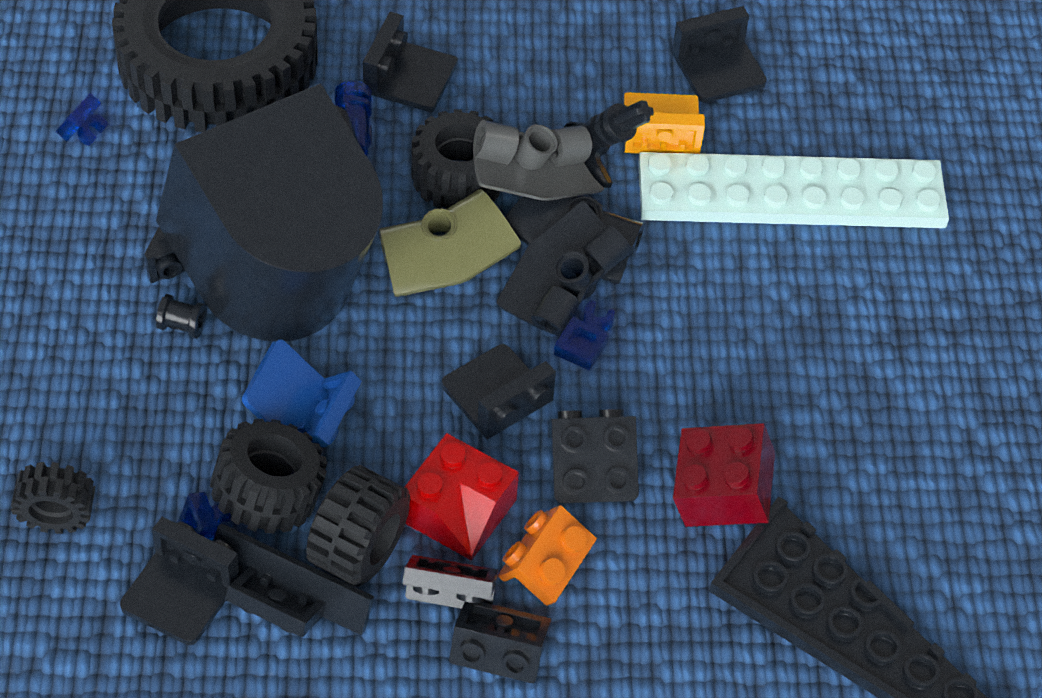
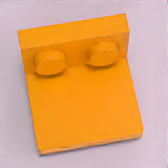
M626 92L624 94V105L627 107L643 100L647 101L648 106L654 110V115L650 117V122L637 127L635 136L624 142L625 153L700 154L705 117L704 114H699L698 96Z

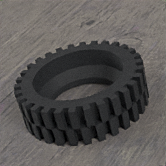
M119 0V3H115L113 9V35L119 75H121V82L124 88L129 89V96L135 103L140 100L141 109L146 113L150 114L156 109L157 120L164 123L173 116L175 127L186 129L188 122H194L196 132H205L207 124H216L217 127L308 89L310 87L309 79L313 80L316 73L318 47L314 0ZM208 9L240 10L256 15L271 24L267 35L259 45L247 53L224 60H202L186 56L173 49L160 33L167 25L178 18Z

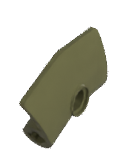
M482 189L476 190L447 209L441 208L429 211L421 220L378 228L384 260L388 265L395 297L462 284L521 247L518 236L504 215ZM436 232H445V233H447V234L442 235V236L434 235V233H436Z

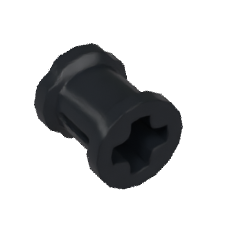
M166 294L159 303L156 328L164 331L168 327L188 332L191 338L197 339L205 325L207 305L202 302L193 305L174 300L173 295Z

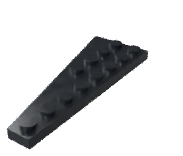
M779 496L770 507L769 523L756 524L710 584V593L878 698H987L976 688L977 682L967 672L963 675L943 656L945 651L936 643L931 645L913 628L915 623L870 580L866 582L845 563L847 558L837 549L832 551L815 534L816 529L808 521L803 523L787 508L788 502Z

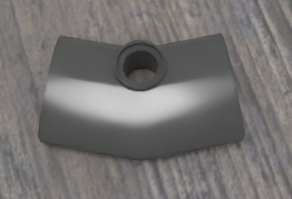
M482 120L478 124L473 141V159L479 186L542 201L600 193L604 190V187L591 175L584 163L589 158L592 150L591 136L584 126L549 129L546 126L535 124L523 133L519 132L516 127Z

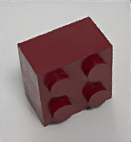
M764 423L681 429L673 500L685 527L769 523L775 450Z

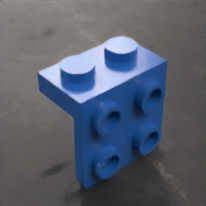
M277 340L272 342L242 396V402L258 419L263 418L265 422H271V419L280 420L281 424L287 426L289 424L298 427L297 430L299 432H307L313 437L312 443H317L323 448L330 445L339 433L338 426L345 413L353 406L355 402L354 395L362 381L352 371L323 378L284 340Z

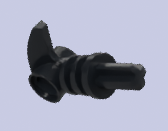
M643 100L628 107L624 104L616 103L600 114L591 117L588 122H568L565 124L564 127L584 126L590 133L592 150L589 158L584 163L591 175L602 187L611 188L613 182L602 164L600 156L606 154L610 146L632 139L637 132V127L650 122V117L654 115V110L648 106L647 101Z

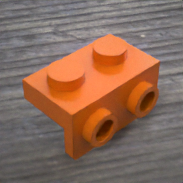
M561 505L546 512L539 510L527 521L524 529L527 531L521 542H516L505 553L502 561L506 564L498 574V577L503 582L516 578L546 606L557 601L597 540L588 529Z

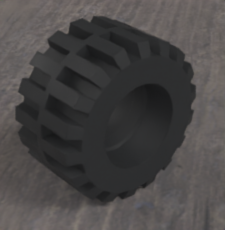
M454 109V113H448L447 111L439 112L437 118L430 116L425 120V125L418 126L416 136H413L411 175L416 192L421 191V198L426 202L432 200L433 206L441 209L443 206H452L478 189L485 191L493 201L499 197L500 191L479 186L473 159V141L477 126L482 120L493 122L492 118L488 116L480 117L478 116L479 112L472 110L469 113H464L462 109ZM455 159H461V160H467V161H462V162H460V161H453V160H455Z
M263 418L254 419L252 424L245 421L238 424L237 429L232 428L222 441L210 480V487L213 488L212 498L214 501L220 502L218 509L223 514H230L232 516L231 521L237 525L240 523L248 525L247 529L255 532L258 528L264 529L265 533L275 534L276 529H280L284 533L291 531L293 525L300 527L304 524L306 518H310L327 473L325 470L327 466L326 457L321 456L323 450L320 445L311 442L312 436L307 432H299L297 430L298 427L289 424L287 426L281 424L280 420L271 419V422H265Z
M362 465L349 469L329 490L315 515L307 542L306 553L308 561L355 587H360L367 583L383 567L399 541L409 512V490Z

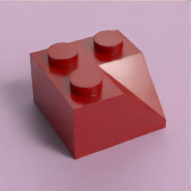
M446 433L405 485L410 494L406 525L472 561L516 502L519 472Z

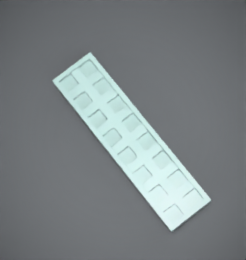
M639 153L641 220L946 228L949 220L940 160Z

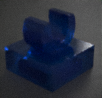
M90 93L55 132L66 142L77 132L79 140L83 144L90 146L97 137L90 132L88 126L94 127L99 133H102L108 126L107 121L102 116L93 114L102 103Z
M205 492L188 494L178 522L188 524L197 534L212 541L215 538L217 527L222 522H231L232 516L230 513L223 514L218 509L219 504L211 506Z

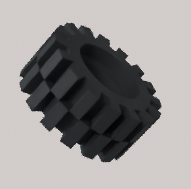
M44 462L37 463L36 468L31 464L25 466V470H20L16 479L11 503L12 514H17L16 519L19 522L27 521V527L33 529L35 526H40L41 532L48 533V529H54L56 534H63L64 529L69 533L76 532L77 527L83 529L86 527V523L90 521L95 495L94 481L92 478H86V473L82 470L74 473V467L67 465L65 469L59 468V463L52 462L51 467H47Z

